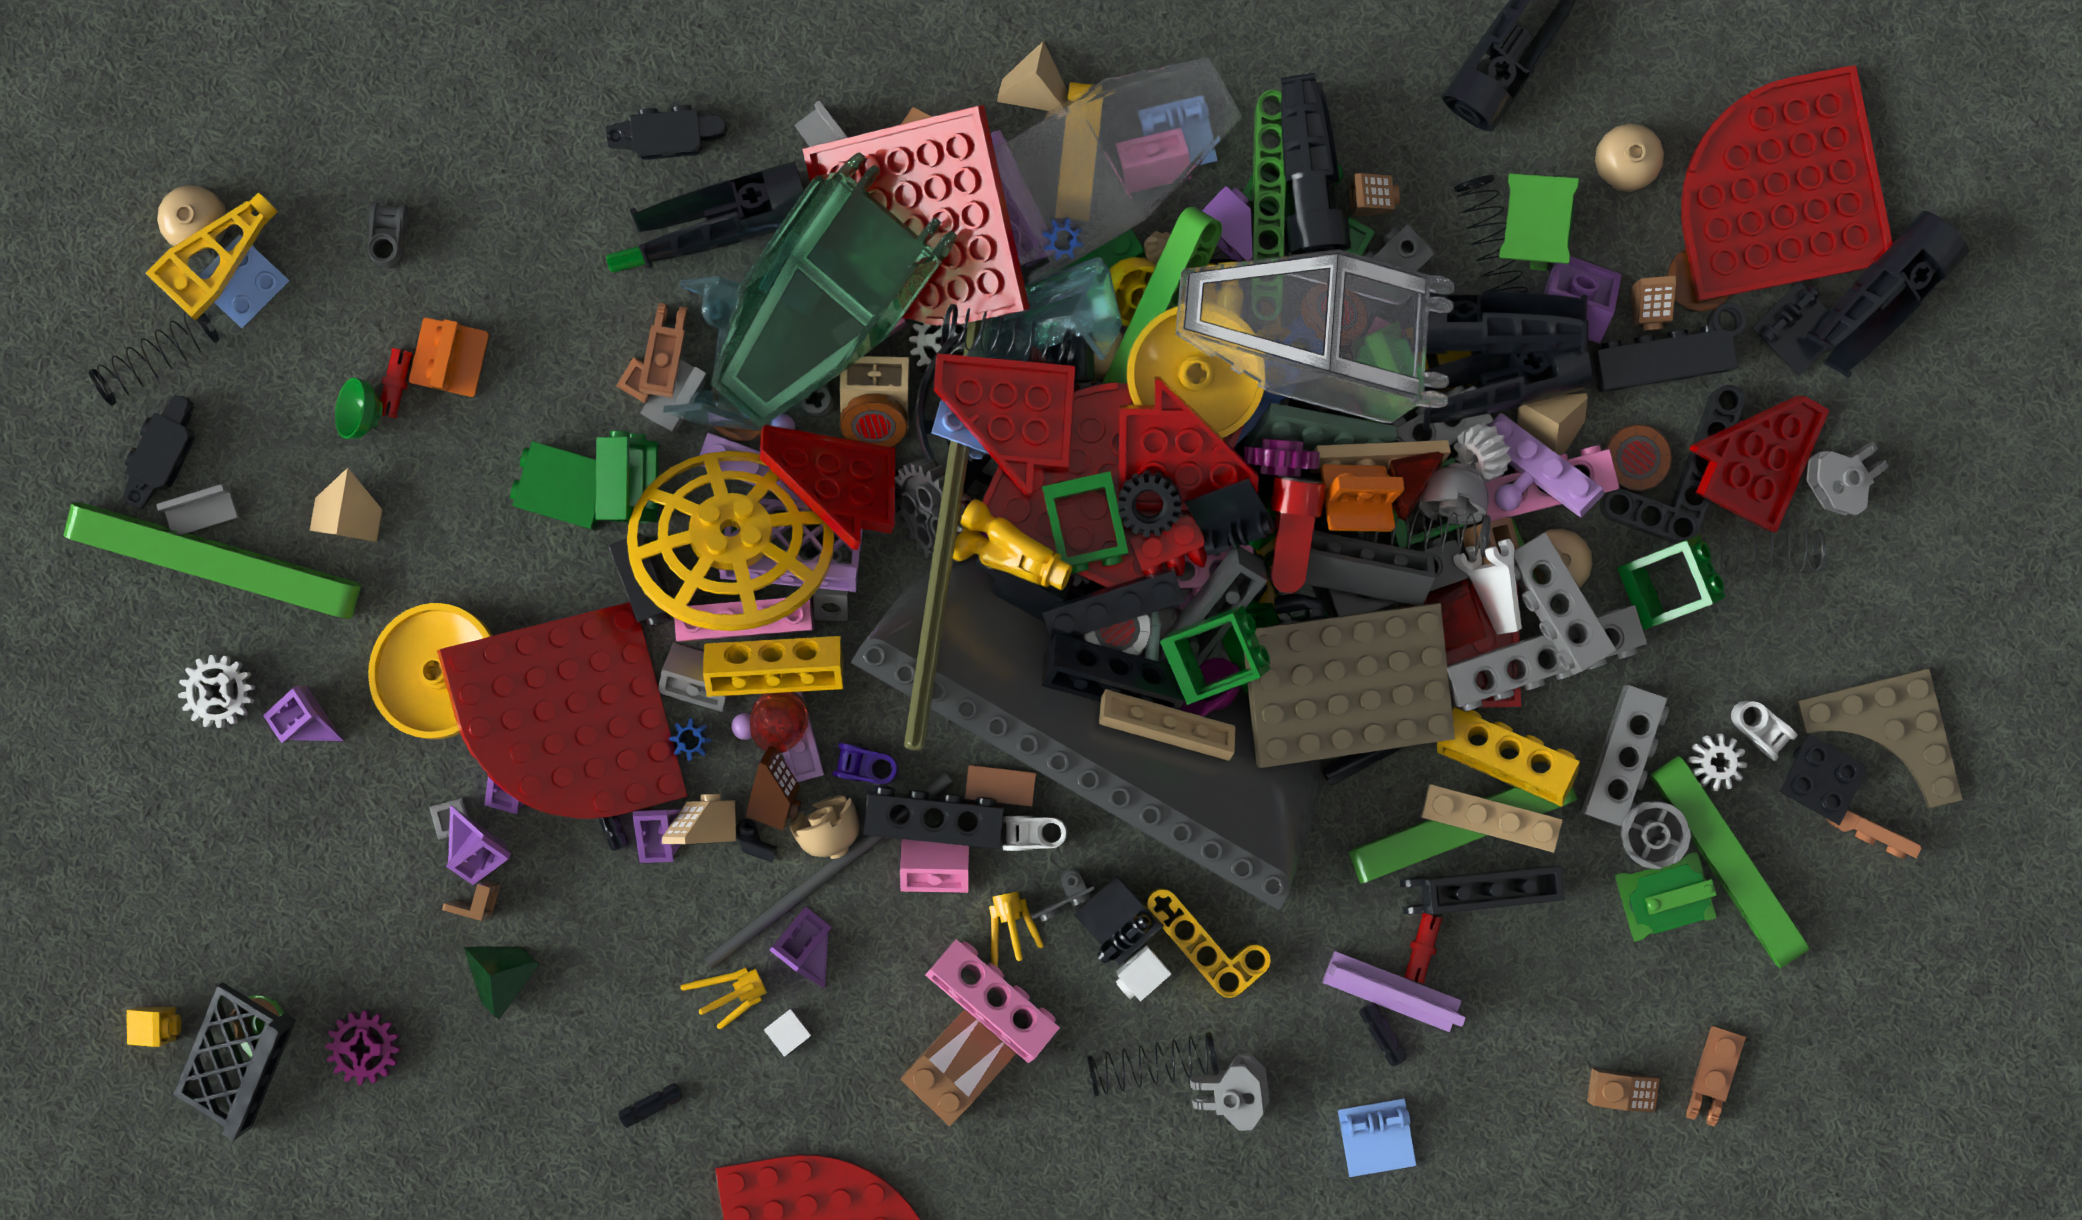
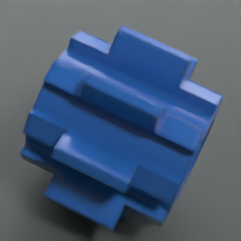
M1066 217L1063 224H1057L1054 219H1051L1053 226L1051 230L1041 231V234L1049 239L1043 246L1044 251L1054 249L1055 260H1059L1062 254L1065 253L1073 259L1074 254L1072 250L1075 247L1084 246L1080 240L1076 239V236L1082 232L1081 227L1070 228L1071 220L1069 217ZM1062 230L1069 231L1071 233L1067 238L1069 244L1064 247L1056 246L1054 244L1058 239L1056 233Z
M692 718L689 719L687 727H683L679 723L675 724L679 733L677 736L669 738L670 741L677 742L678 745L674 754L678 755L684 751L688 761L693 760L694 752L696 751L705 756L707 753L703 748L704 743L713 741V739L705 738L703 732H705L708 726L704 724L696 728L695 721ZM688 730H693V735L699 737L698 746L692 750L689 749L688 743H683L682 741L684 733Z

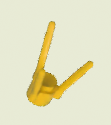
M1019 891L992 897L994 906L989 907L991 914V964L998 968L999 917L1001 923L1008 922L1017 961L1023 959L1015 920L1021 919L1020 912L1037 947L1043 948L1044 944L1028 911L1026 899L1020 900Z
M746 967L733 973L697 980L680 986L682 991L738 979L737 982L733 983L735 991L699 1009V1014L704 1015L738 997L741 1002L746 1000L717 1024L718 1029H723L748 1008L761 1002L760 996L767 993L757 970L754 969L748 972Z

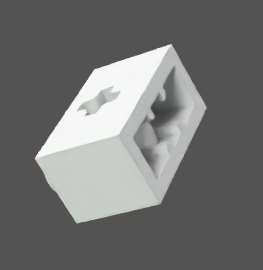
M1146 944L1116 971L1119 977L1116 983L1130 1000L1136 996L1141 1002L1167 979L1171 973Z

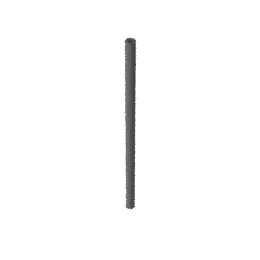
M945 773L923 791L929 792V798H936L953 785L954 782ZM903 805L891 814L890 817L897 822L904 821L909 816V809ZM864 835L848 847L849 851L845 855L830 861L705 957L706 963L711 969L715 968L884 837Z

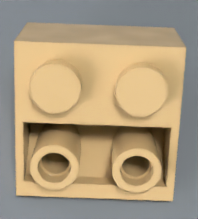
M854 356L840 366V412L855 397L864 394H881L887 396V400L894 403L896 400L903 406L907 413V429H909V357Z

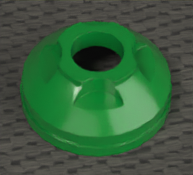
M353 377L344 383L339 392L335 408V424L342 438L360 439L378 425V420L382 415V402L378 400L374 388L368 381Z

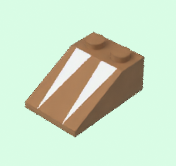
M964 1009L905 1071L900 1080L948 1126H951L1016 1055V1052Z

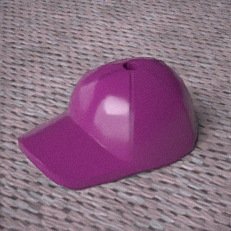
M1212 658L1199 666L1206 683L1240 671L1237 665L1235 666L1225 658ZM1241 685L1188 705L1184 701L1179 710L1204 717L1212 710L1225 709L1235 700Z

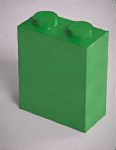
M532 441L530 448L525 447L521 455L520 466L524 468L520 480L515 479L510 492V499L514 500L512 506L595 531L598 521L596 520V460Z

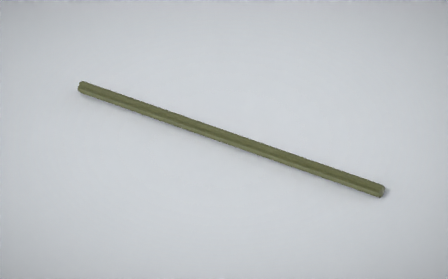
M989 318L986 319L982 332L983 350L985 348ZM982 320L968 322L966 335L968 349H972L979 338ZM979 339V342L972 351H968L966 347L964 348L963 356L983 357L984 355L981 348V339ZM951 440L904 742L907 749L921 751L926 741L970 448Z

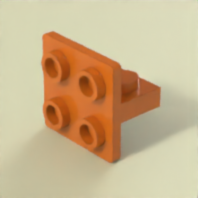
M424 318L409 382L441 391L475 397L490 336L489 333L462 326L458 322L444 319V321Z
M1324 464L1320 468L1321 480L1323 483H1326L1324 501L1329 530L1391 532L1395 528L1392 503L1405 490L1403 477H1390L1387 474L1386 467L1380 465Z

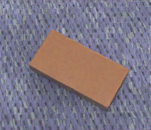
M969 765L965 799L976 800L977 797L997 799V803L1032 807L1036 773Z

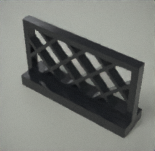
M222 982L215 990L174 1095L225 1127L223 1134L233 1141L250 1130L255 1122L296 1019L286 1013L278 1017ZM224 997L233 1002L237 1014L226 1016L222 1005ZM254 1015L266 1022L262 1032L254 1033L248 1016ZM239 1019L245 1036L235 1038L229 1021ZM220 1024L226 1041L215 1043L211 1033L213 1025ZM248 1041L252 1057L249 1060L243 1061L237 1044ZM228 1046L234 1063L224 1066L218 1049ZM209 1051L215 1068L204 1070L200 1055ZM237 1069L241 1084L239 1087L232 1088L226 1071ZM217 1074L223 1090L213 1093L207 1076ZM198 1078L204 1095L197 1096L187 1089L190 1080ZM226 1096L230 1107L228 1115L219 1110L215 1098Z

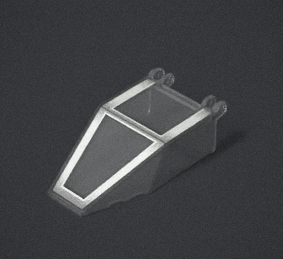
M1340 249L1188 268L1181 271L1175 335L1212 358L1215 355L1231 365V370L1239 375L1245 373L1259 382L1257 386L1267 392L1382 423H1392L1415 406L1440 408L1447 404L1448 398L1443 393L1424 391V386L1445 388L1449 384L1447 375L1445 376L1437 372H1425L1429 310L1436 311L1437 313H1449L1453 310V302L1439 296L1430 297V292L1442 295L1453 293L1454 283L1440 275H1427Z

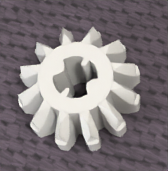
M1485 423L1476 424L1464 430L1458 436V442L1454 445V449L1458 452L1455 459L1460 461L1461 464L1468 466V470L1475 472L1484 482H1489L1503 475L1508 470L1507 464L1512 459L1507 451L1511 447L1505 445L1503 441L1505 435H1498L1495 426L1488 427Z
M1716 734L1714 742L1710 736H1703L1705 748L1699 744H1694L1692 749L1699 756L1688 757L1689 763H1698V767L1691 770L1694 776L1703 774L1699 779L1702 787H1705L1710 782L1712 791H1718L1721 783L1725 789H1731L1732 782L1730 777L1741 781L1743 776L1736 769L1747 767L1746 762L1737 760V757L1745 754V750L1740 748L1733 751L1737 740L1730 738L1725 743L1723 734ZM1716 753H1719V759L1724 760V766L1718 767V772H1716V766L1711 765V758H1717Z

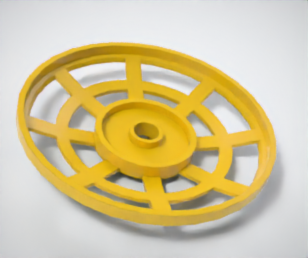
M723 451L689 458L658 476L647 487L636 503L628 525L627 546L629 562L635 579L644 593L659 608L674 618L693 626L710 630L739 631L755 629L772 624L795 612L814 595L825 579L833 557L834 531L814 511H799L790 495L776 484L780 478L771 469L763 477L744 471H721L719 462L750 461L767 466L759 459L760 454ZM705 464L708 474L689 481L674 494L658 490L674 476L693 467ZM724 480H743L755 483L756 485L747 495L728 493ZM711 483L714 496L708 498L700 505L684 498L694 489ZM770 491L782 501L788 512L768 514L759 502ZM647 501L664 505L665 507L659 519L658 540L638 547V524ZM674 510L691 516L688 531L668 536L669 522ZM823 524V548L819 561L812 571L796 559L802 545L803 525ZM792 525V539L787 552L771 543L772 527ZM730 526L736 527L740 531L732 537L721 533L724 528ZM688 544L691 545L694 553L699 558L692 571L687 569L678 560L672 549ZM662 553L670 569L680 579L685 581L675 599L666 594L652 580L642 560ZM764 555L778 563L767 573L754 579L750 578L748 567L758 562ZM711 567L721 570H734L737 582H717L705 579L704 577ZM787 570L804 581L803 585L786 599L768 608L757 609L754 591L772 584L783 576ZM698 588L715 594H740L744 613L733 615L714 614L696 610L687 605Z

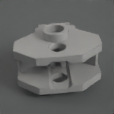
M1874 442L1864 445L1850 455L1825 451L1818 452L1808 459L1806 481L1823 509L1843 516L1847 514L1856 516L1867 509L1869 486L1875 483L1873 478L1881 474L1889 466L1885 460L1877 461L1867 469L1863 465L1862 461L1878 450Z
M1237 1054L1227 1070H1219L1217 1075L1197 1076L1190 1080L1192 1090H1214V1095H1204L1192 1099L1193 1108L1197 1110H1216L1217 1115H1224L1238 1131L1253 1130L1263 1116L1265 1108L1270 1101L1266 1069L1252 1054Z

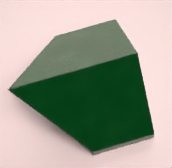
M464 947L480 1001L495 1018L500 1019L539 966V963L522 947Z

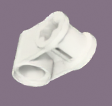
M1741 701L1732 709L1731 719L1733 724L1763 754L1773 761L1779 758L1778 752L1790 739L1794 740L1798 736L1789 725L1776 717L1759 702ZM1749 707H1752L1757 715L1755 722L1751 725H1747L1743 719V713Z
M1003 816V822L1006 823V844L1003 845V850L1019 851L1056 848L1064 843L1067 838V826L1059 818ZM1047 823H1055L1060 827L1061 837L1058 841L1049 842L1043 837L1042 831ZM1017 825L1019 826V841H1017Z

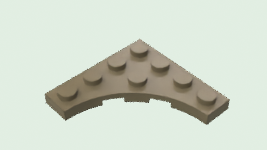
M1923 669L1796 701L1804 734L1819 731L1852 733L1868 738L1895 754L1907 766L1917 782L1927 808L1963 800L1930 669Z

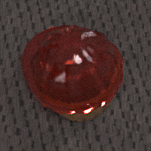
M796 692L765 693L755 701L750 716V731L757 746L766 751L770 745L775 747L779 753H785L800 741L808 728L809 720L807 706L803 698Z

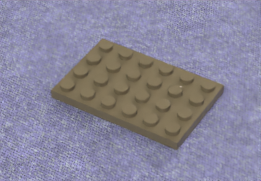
M1441 603L1256 628L1255 633L1260 645H1263L1268 651L1270 657L1269 666L1271 668L1261 678L1247 683L1257 767L1265 768L1455 739ZM1244 653V656H1245V666H1246V669H1247V668H1250V664H1249V662H1248V660H1247V657H1246V655H1245V653Z

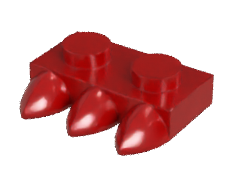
M1191 514L1179 518L1176 524H1172V529L1168 532L1166 530L1162 531L1160 536L1150 534L1149 537H1143V534L1129 539L1144 576L1163 570V563L1167 568L1174 567L1177 576H1183L1185 554L1195 565L1201 568L1205 567L1207 561L1204 537Z

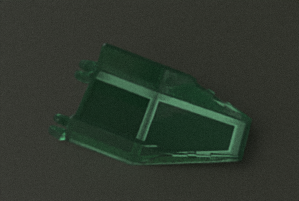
M861 152L853 155L838 172L816 176L810 182L740 283L737 295H739L735 312L731 314L728 325H730L726 342L722 344L711 385L760 428L841 374L886 339L940 263L951 251L956 241L957 235L950 231L941 238L935 249H933L927 242L941 226V221L938 218H933L918 236L870 195L866 189L873 184L880 172L876 165L869 168L860 181L856 183L851 176L863 164L865 156Z

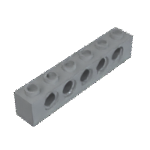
M1635 605L1623 606L1596 615L1603 629L1609 632L1611 642L1616 649L1615 652L1607 657L1617 654L1618 659L1626 658L1638 653L1636 647L1647 644ZM1570 626L1568 630L1570 640L1579 642V631L1575 627ZM1543 634L1447 665L1451 707L1462 706L1463 711L1483 706L1482 699L1491 696L1494 697V701L1514 695L1513 689L1524 686L1525 690L1545 685L1544 678L1553 675L1556 676L1557 680L1575 674H1572L1570 670H1566L1561 665L1557 657L1558 649L1553 641L1547 640ZM1542 650L1549 656V664L1545 669L1538 662V656ZM1605 657L1604 659L1600 660L1599 662L1595 663L1587 669H1593L1607 664V657ZM1511 661H1514L1518 666V675L1514 679L1507 673V666ZM1480 671L1487 676V685L1484 689H1480L1476 684V676Z

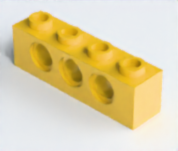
M841 636L704 644L703 677L707 697L843 689L844 659Z
M1456 707L1453 708L1452 717L1455 739L1437 742V753L1556 805L1563 806L1579 772L1580 761L1575 759V755L1564 749L1558 748L1555 751L1544 746L1543 741L1534 736H1520L1514 733L1511 727L1502 722L1495 721L1493 724L1481 719L1482 716L1474 710L1463 711ZM1475 735H1482L1487 739V742L1481 746L1471 744L1469 739ZM1511 748L1518 752V756L1514 759H1505L1500 753L1504 749ZM1537 762H1544L1550 769L1545 773H1538L1532 769V765Z

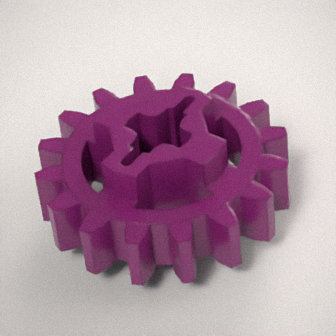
M1262 439V447H1245L1244 460L1248 464L1260 465L1261 474L1300 477L1302 468H1319L1320 452L1303 450L1304 442Z
M369 1010L362 1011L360 1018H358L354 1011L348 1014L349 1022L342 1018L336 1021L340 1030L332 1029L328 1032L334 1038V1042L325 1044L326 1049L333 1050V1055L327 1058V1062L336 1061L338 1065L333 1071L335 1074L341 1071L346 1072L345 1082H349L355 1076L357 1077L358 1085H363L366 1077L373 1084L378 1081V1072L384 1077L390 1074L387 1064L395 1066L398 1063V1060L392 1055L401 1051L402 1047L394 1045L393 1040L400 1037L399 1033L391 1034L389 1032L393 1025L392 1021L385 1024L381 1023V1013L376 1014L371 1019ZM357 1026L355 1036L351 1039L343 1040L347 1031ZM373 1028L381 1034L384 1041H379L373 1034ZM363 1040L364 1045L370 1046V1051L364 1053V1055H362V1050L356 1049V1044ZM343 1054H346L353 1061V1066L345 1060ZM384 1055L381 1062L375 1068L369 1069L371 1059L375 1056Z

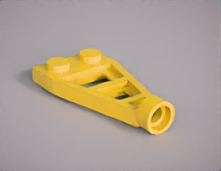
M257 193L249 202L246 201L170 248L145 274L196 321L220 297L264 225L278 211L260 193ZM256 210L259 214L253 216L251 212ZM238 225L244 232L243 237L231 251H226L217 243L216 238L229 226ZM212 248L219 254L220 263L210 278L201 279L189 268L188 260L202 249Z

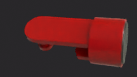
M1275 476L1270 509L1276 511L1274 523L1278 529L1271 568V581L1281 592H1296L1305 583L1315 517L1322 516L1326 483H1323V481L1299 476Z

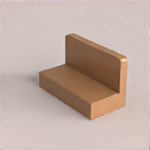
M490 881L479 883L476 886L472 904L452 900L444 903L442 910L480 921L491 918L501 884Z

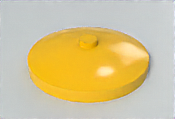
M1202 304V321L1255 335L1247 324L1233 313L1217 306ZM1186 305L1168 309L1153 318L1141 330L1130 350L1127 363V384L1133 404L1155 405V376H1160L1224 438L1242 427L1253 415L1261 401L1266 383L1264 354L1254 349L1185 330Z
M429 603L404 611L384 628L370 656L368 670L369 687L376 707L391 725L406 734L436 740L459 735L460 731L454 716L437 650L490 637L493 634L478 617L453 605Z

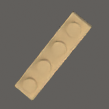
M1448 440L1320 445L1314 450L1320 452L1319 468L1310 469L1311 474L1320 473V468L1324 464L1385 466L1391 473H1400L1407 469H1421L1422 471L1430 472L1443 466L1450 454Z
M1107 689L1101 696L1100 725L1228 761L1234 754V725Z
M1431 784L1428 786L1421 813L1422 818L1553 853L1562 824V819Z

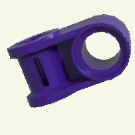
M838 743V748L841 750L837 769L832 771V776L876 784H888L897 778L899 764L893 756L871 751L860 746ZM881 759L887 760L892 766L890 776L885 779L879 778L874 771L875 764Z

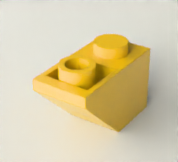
M135 1007L127 1010V1044L160 1047L176 1041V1035H180L181 1017L179 1014H176V1007Z

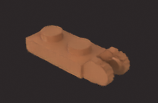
M659 303L654 325H651L639 383V392L673 398L685 340L688 308L680 306L676 315L675 329L664 327L668 314L667 304Z
M1847 810L1840 825L1828 820V823H1831L1832 826L1834 825L1835 828L1837 827L1843 832L1852 829L1857 830L1855 837L1874 845L1876 840L1887 844L1886 851L1903 860L1907 854L1917 859L1921 850V845L1849 810Z
M1711 1026L1691 1088L1693 1093L1686 1113L1687 1118L1695 1120L1700 1112L1702 1097L1706 1095L1713 1098L1707 1113L1706 1123L1711 1126L1717 1124L1722 1111L1723 1101L1726 1102L1746 1039L1745 1036Z

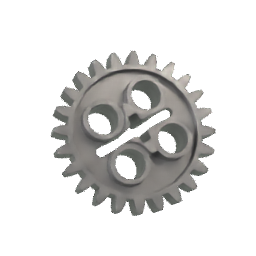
M925 458L905 464L903 468L898 470L899 475L895 477V481L898 484L895 486V492L899 497L895 498V503L901 507L897 514L904 517L905 520L902 527L909 528L910 530L909 539L917 541V550L924 549L925 557L928 559L933 557L945 475L942 465L936 467L934 460L927 462ZM962 496L956 537L966 529L960 523L966 509L964 502L967 500L966 496ZM953 559L952 565L959 561Z

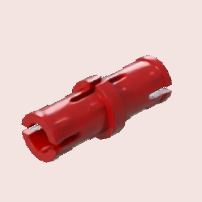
M392 348L386 377H382L381 384L384 386L380 402H382V416H385L387 405L391 403L388 417L397 419L402 392L407 390L408 386L405 380L413 353L404 351L402 362L398 364L401 350Z
M1422 913L1416 939L1411 941L1410 948L1413 949L1404 978L1425 983L1432 954L1435 955L1437 948L1434 946L1443 918Z

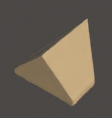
M1044 41L1002 79L997 102L1064 114L1068 90Z
M1587 393L1565 394L1518 407L1517 424L1556 454H1565L1585 422Z
M347 468L315 497L310 531L377 542L383 509L350 469Z

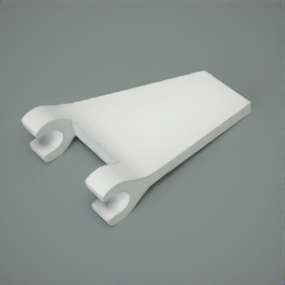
M1510 539L1498 541L1501 555L1496 546L1485 550L1486 557L1491 562L1490 564L1482 565L1480 548L1478 549L1477 556H1475V546L1466 548L1469 561L1464 553L1453 556L1457 568L1464 571L1470 577L1497 635L1516 632L1522 629L1514 572V545Z

